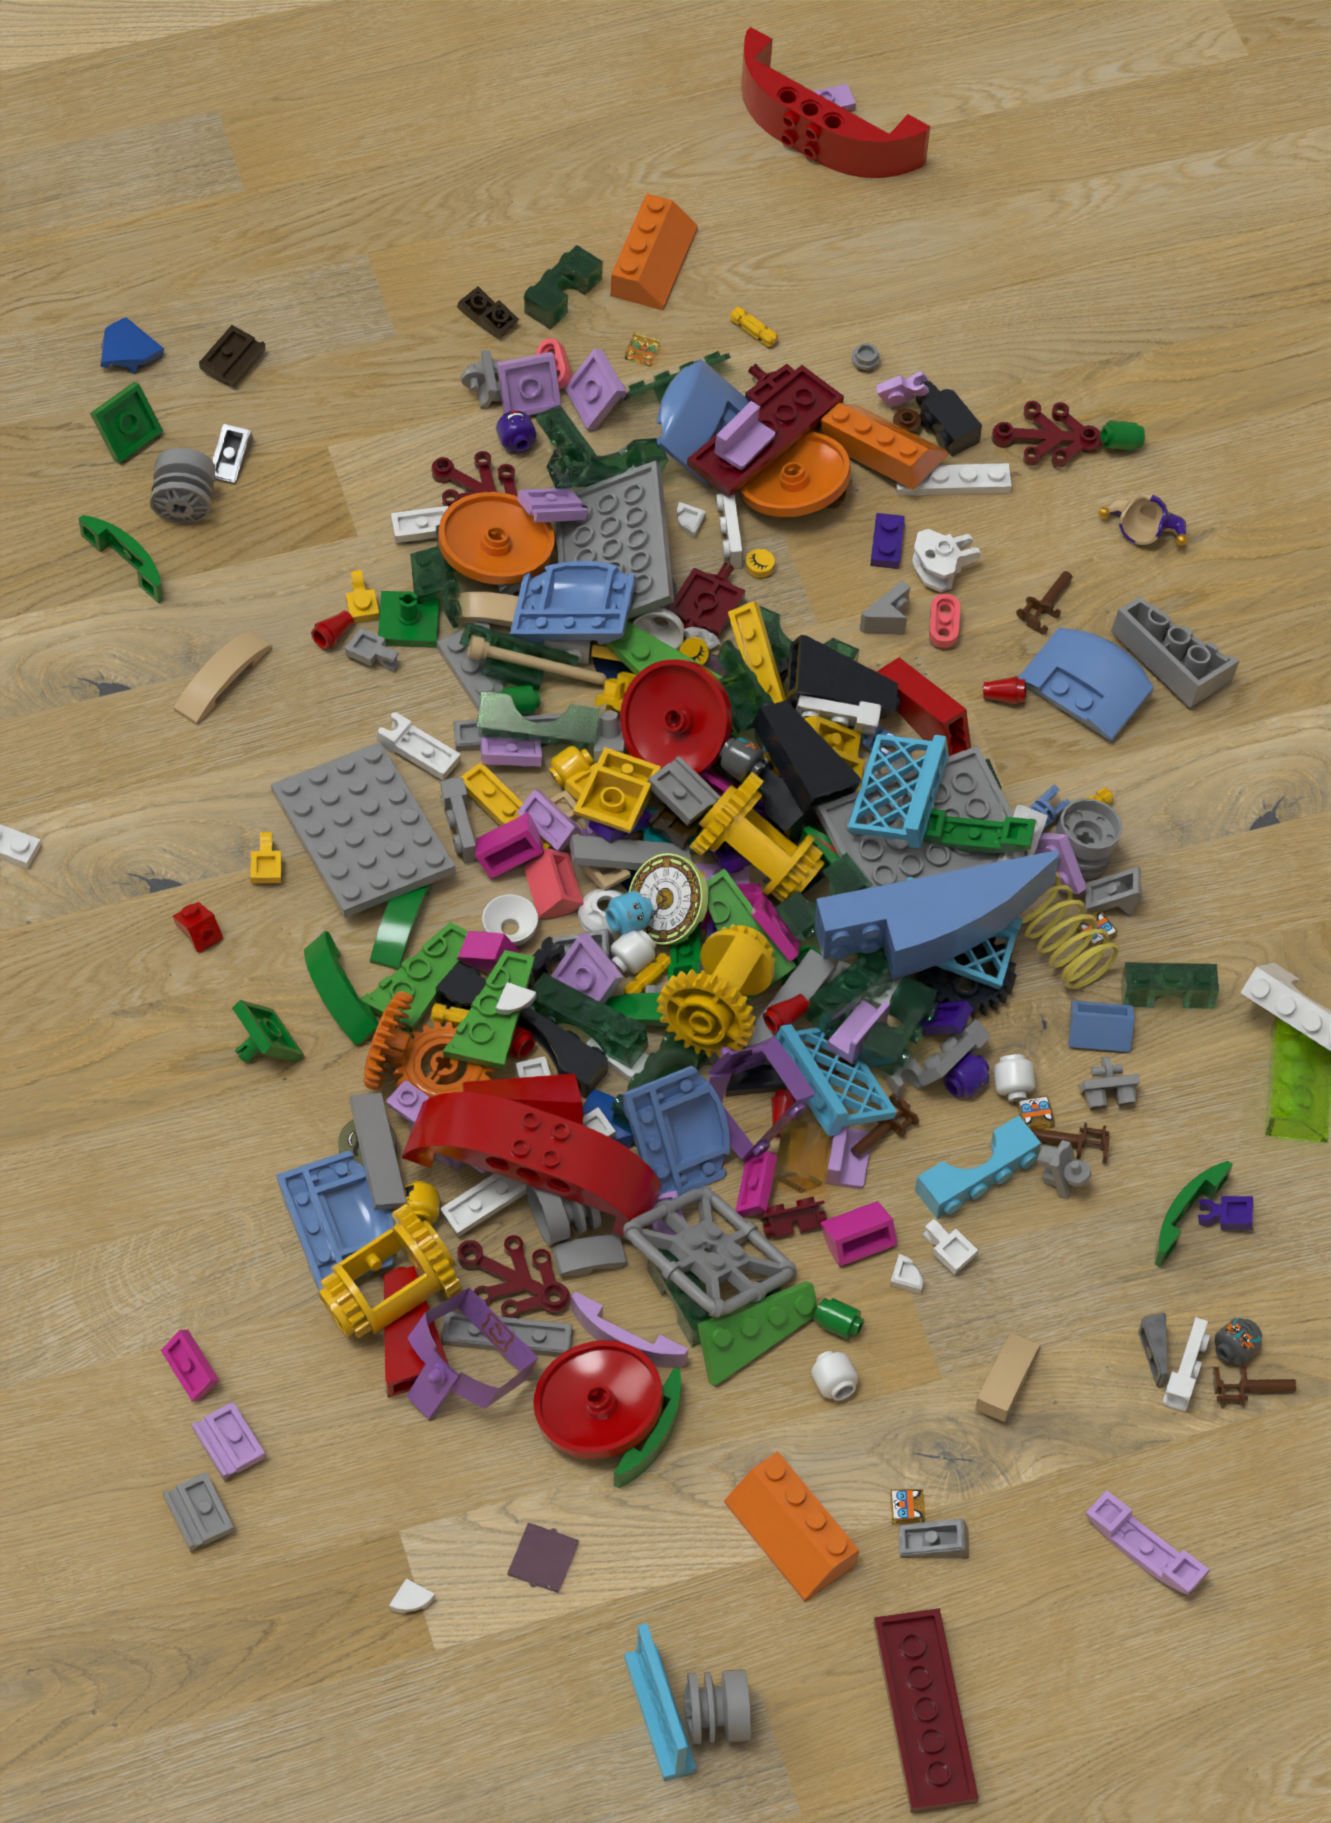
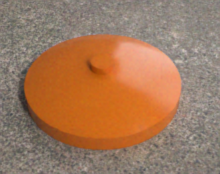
M808 432L740 488L738 492L742 500L749 507L762 514L775 517L807 515L827 507L846 490L851 477L849 457L844 447L833 438L816 432Z
M481 492L465 496L447 508L439 524L438 545L445 560L464 576L488 584H515L522 582L523 576L528 573L531 574V578L536 576L548 565L553 554L555 542L553 527L550 522H535L534 516L529 515L518 502V496L501 492Z

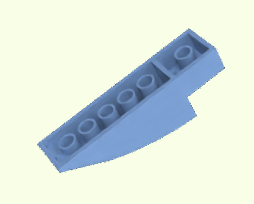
M1058 850L816 899L814 928L823 960L829 958L838 960L847 957L849 954L858 952L872 953L879 948H884L892 980L923 971L950 960L1003 930L1054 885L1059 859Z

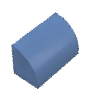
M1071 1001L1069 1047L1130 1052L1135 1019L1133 1006Z

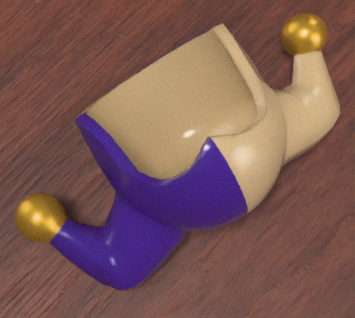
M1140 494L1131 500L1116 499L1109 506L1101 507L1098 511L1101 519H1108L1110 514L1121 515L1119 519L1121 532L1129 541L1135 544H1151L1163 532L1175 534L1176 544L1179 546H1184L1188 542L1185 520L1178 515L1168 512L1166 504L1161 498L1153 494Z

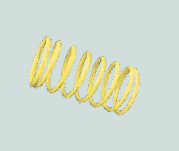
M1056 872V885L1052 886L1042 895L1044 896L1051 892L1050 896L1034 912L1022 918V924L1032 920L1025 931V937L1028 939L1037 938L1046 933L1038 942L1037 952L1047 953L1057 948L1050 957L1049 967L1058 968L1070 962L1061 974V981L1065 983V987L1068 989H1078L1092 983L1110 968L1118 956L1119 945L1108 943V932L1104 929H1096V918L1091 914H1084V903L1080 900H1072V888L1068 885H1061V876ZM1059 889H1063L1068 893L1067 900L1047 908L1057 895ZM1071 904H1076L1079 907V915L1069 917L1058 923ZM1063 907L1050 923L1037 932L1030 934L1033 927L1041 919ZM1082 919L1091 921L1092 927L1090 930L1083 931L1068 939L1076 931ZM1074 922L1072 927L1060 939L1048 947L1042 948L1044 943L1054 933ZM1095 933L1103 936V944L1094 946L1080 954L1089 944ZM1087 936L1070 955L1059 962L1053 963L1058 955L1067 947ZM1107 948L1114 949L1111 958L1095 974L1077 984L1070 983L1088 972L1100 960ZM1096 954V956L1085 967H1083L1079 972L1075 973V971L1086 960H1088L1090 957Z

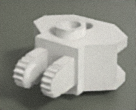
M931 529L918 532L914 545L912 565L924 586L941 593L952 589L955 574L961 572V567L975 562L981 557V552L977 547L961 551L973 544L971 535L966 533L953 538L951 534L942 535Z

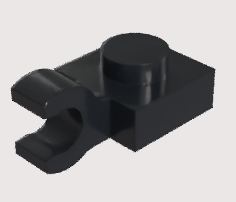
M547 937L543 940L541 944L542 949L539 948L532 955L535 957V964L527 989L533 991L552 973L551 966L563 959L566 954L564 945L561 944L556 950H550L554 946L553 938Z

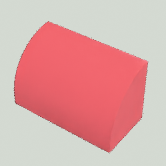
M546 848L542 854L536 856L524 866L538 918L561 917L574 912L584 904L568 853Z

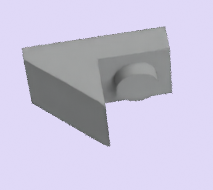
M903 581L899 582L862 612L860 631L868 634H904L907 618L902 613L909 605L910 587Z
M1139 867L1085 883L1087 887L1085 889L1086 910L1091 914L1119 906L1130 916L1142 896L1141 869Z

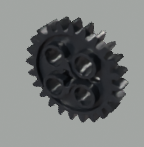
M996 937L988 939L995 952L1005 949V943L995 945ZM982 943L971 948L977 960L989 956ZM964 952L954 957L956 963L965 966L971 963ZM1011 953L1000 989L948 970H942L938 966H932L918 972L917 981L922 982L921 992L929 991L927 1001L934 999L938 1000L937 1003L967 1001L973 1007L972 1018H975L977 1010H980L984 1016H987L989 1007L997 1011L1000 1002L1006 1003L1008 994H1012L1017 975L1014 973L1016 963L1011 962ZM993 961L981 965L985 974L997 977L998 970ZM960 989H966V990H968L969 992H964V991H961Z

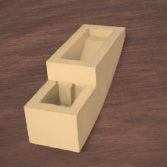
M1013 1333L1009 1334L977 1398L975 1410L1003 1422L1006 1421L1037 1355L1040 1344Z

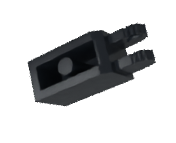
M931 381L922 382L921 384H925L928 387L929 393L924 396L916 395V402L921 409L919 417L922 425L926 429L929 428L934 434L939 446L945 448L951 456H954L980 443L982 424L954 390L944 389L939 391Z

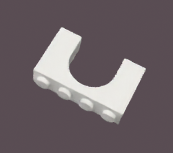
M1276 963L1257 966L1242 989L1241 994L1331 1051V1010L1311 1000L1295 988L1299 978Z

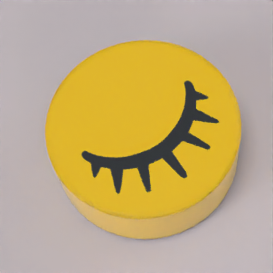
M765 549L752 550L746 557V571L755 578L768 577L774 570V556Z
M694 636L687 638L682 643L679 652L703 665L709 656V646L704 639Z

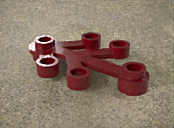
M1028 401L1024 406V417L1028 420H1033L1043 430L1013 428L1008 422H1000L994 426L991 437L993 444L1000 448L1011 446L1014 440L1043 441L1037 447L1029 446L1024 450L1023 461L1030 466L1037 465L1043 456L1062 442L1071 444L1067 448H1056L1053 451L1051 461L1056 467H1064L1080 451L1086 453L1094 452L1102 444L1100 438L1101 431L1094 426H1083L1069 414V406L1063 402L1054 404L1051 415L1055 421L1062 422L1071 431H1062L1041 413V405L1038 402ZM1029 409H1034L1036 412H1031ZM1033 454L1036 457H1029L1028 455ZM1057 456H1062L1064 459H1059Z
M479 451L474 456V466L479 470L481 482L455 469L453 462L446 457H440L433 462L432 478L436 482L444 484L454 481L472 491L460 494L453 489L444 491L442 494L443 506L449 507L457 500L471 494L497 492L490 469L491 455L488 452ZM481 459L487 460L486 462H479ZM510 464L501 465L498 468V479L504 484L505 493L518 496L514 483L515 468ZM504 472L511 473L510 475H503ZM447 498H454L455 500H453V501H448V500H446V499H447Z
M511 1235L504 1241V1251L511 1257L515 1270L484 1256L482 1246L477 1241L466 1240L459 1245L457 1258L461 1266L468 1269L478 1267L506 1281L489 1287L482 1285L474 1289L473 1292L477 1296L481 1293L488 1295V1298L484 1300L487 1306L491 1304L493 1299L523 1291L534 1295L520 1301L512 1299L504 1301L501 1305L502 1317L519 1318L521 1313L540 1308L550 1313H559L568 1307L570 1292L562 1283L556 1282L551 1268V1255L547 1250L538 1249L532 1254V1265L536 1270L540 1271L543 1282L541 1284L531 1279L523 1254V1241L519 1236ZM516 1243L519 1247L517 1249H510L508 1245ZM468 1254H472L476 1258L473 1260H467L465 1259V1256ZM538 1257H545L547 1261L539 1263L536 1259ZM557 1296L560 1300L552 1302L549 1300V1297ZM513 1307L516 1309V1312L509 1314L505 1310Z

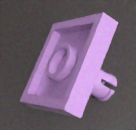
M593 349L569 383L564 387L584 425L589 430H596L616 403L622 401V398L626 396L624 384L620 382L601 349Z
M552 352L497 362L504 414L509 411H522L527 415L562 409L555 358Z
M589 933L579 934L551 978L582 1017L588 1021L595 1019L623 976L619 972L618 967L610 961Z

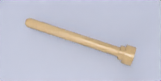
M474 635L471 637L467 651V658L479 661L480 658L486 659V657L599 685H603L605 680H607L606 675L603 673L490 646L489 642L484 641V638Z

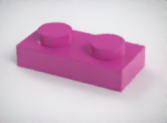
M770 1151L759 1153L757 1157L755 1155L746 1157L735 1210L743 1218L767 1212L778 1157Z
M179 1330L161 1349L162 1354L191 1401H201L219 1381L189 1330Z

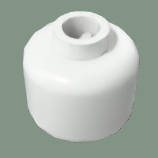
M641 929L623 934L611 945V953L614 957L611 962L618 967L619 972L622 974L626 971L634 975L639 974L655 959L654 948H656V944Z
M1013 1054L1000 1058V1062L994 1066L996 1091L999 1095L1008 1097V1101L1026 1100V1094L1035 1090L1033 1064L1030 1060L1025 1059L1024 1055Z
M824 1352L817 1357L816 1363L811 1370L812 1378L825 1398L836 1401L844 1400L856 1390L859 1380L858 1373L845 1353Z

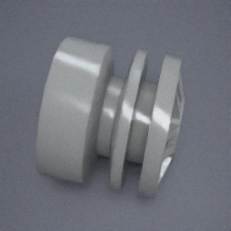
M173 448L159 454L155 461L154 482L150 495V507L163 519L175 523L188 524L199 522L206 518L211 508L212 488L214 487L216 473L215 464L211 458L200 451L190 448Z
M1082 798L1072 801L1064 807L1054 834L1068 835L1083 879H1092L1100 876L1107 870L1122 833V823L1116 811L1106 803L1096 799Z
M526 1185L532 1215L541 1236L548 1245L570 1238L569 1223L573 1225L579 1234L585 1233L587 1226L591 1230L601 1226L600 1210Z
M745 1669L723 1670L721 1686L715 1687L709 1671L704 1672V1687L700 1688L698 1687L697 1673H687V1684L684 1691L685 1724L690 1733L692 1745L701 1744V1729L707 1728L709 1744L715 1743L716 1732L719 1727L724 1728L725 1737L728 1742L750 1741V1703Z

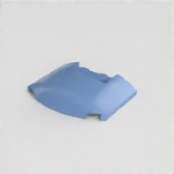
M699 359L689 367L683 368L674 377L663 396L657 418V424L662 426L663 437L657 438V445L707 487L710 483L687 466V458L718 434L749 402L744 395L705 361Z
M570 561L545 566L547 572L531 578L530 573L523 576L510 632L511 637L541 645L544 644V640H597L600 645L624 637L636 581L633 573L630 572L628 576L619 571L618 566L603 562Z
M1058 628L1019 676V679H1026L1027 689L1111 742L1154 690L1152 682H1149L1142 666L1128 652L1106 638L1078 629Z
M693 1066L623 1093L625 1116L629 1119L638 1155L651 1167L659 1178L662 1185L659 1194L676 1191L677 1195L680 1196L690 1190L700 1188L725 1177L726 1170L721 1168L725 1154L729 1155L730 1153L727 1117L715 1089L710 1082L697 1073L699 1071Z
M345 1151L276 1175L286 1210L288 1209L308 1262V1268L318 1290L323 1288L320 1281L332 1273L331 1267L346 1259L394 1226L391 1209H373L365 1169L352 1159L354 1154L350 1151ZM390 1256L382 1262L383 1265L379 1270H369L360 1277L392 1267L394 1258Z

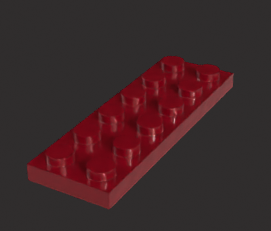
M801 365L755 402V404L760 406L758 421L773 430L775 438L743 470L738 469L714 453L716 435L687 458V466L730 498L818 425L821 419L838 402L843 403L844 396L805 366Z
M940 1608L874 1617L875 1634L910 1813L977 1803L978 1794Z

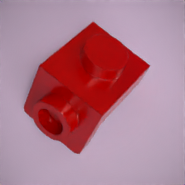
M200 902L189 904L172 916L176 926L189 936L194 950L197 952H201L223 939L214 914Z

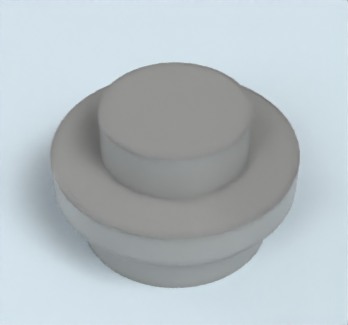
M863 343L853 351L852 362L859 369L871 370L878 366L880 354L874 345Z

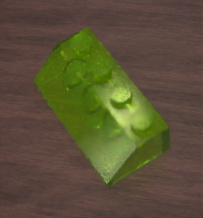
M1275 1015L1271 1027L1265 1135L1327 1143L1331 1091V1051Z

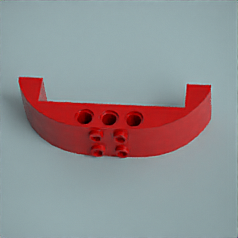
M751 26L748 28L744 38L741 92L749 114L769 135L782 142L785 146L804 154L808 159L814 160L834 171L863 178L898 176L914 171L926 163L931 126L907 114L890 134L770 68L773 39Z
M443 1093L423 1101L402 1154L403 1159L432 1169L437 1153L612 1214L616 1216L612 1233L624 1236L623 1227L626 1223L655 1207L662 1187L659 1178L646 1162L629 1148L611 1137L584 1125L522 1103L481 1093Z

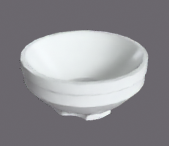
M665 608L654 609L636 616L633 620V625L676 650L683 642L684 626L677 615ZM663 617L669 624L659 626L654 623L653 618Z
M600 888L588 893L583 898L584 904L578 910V920L582 929L585 932L608 929L613 939L621 937L622 934L613 931L609 927L605 912L601 911L597 904L602 900H611L623 893L611 888L607 890Z
M506 894L498 896L491 900L483 911L482 924L484 931L503 933L501 927L504 924L514 923L519 927L518 932L513 935L506 934V936L515 946L522 945L530 940L538 925L536 908L529 900L519 895Z

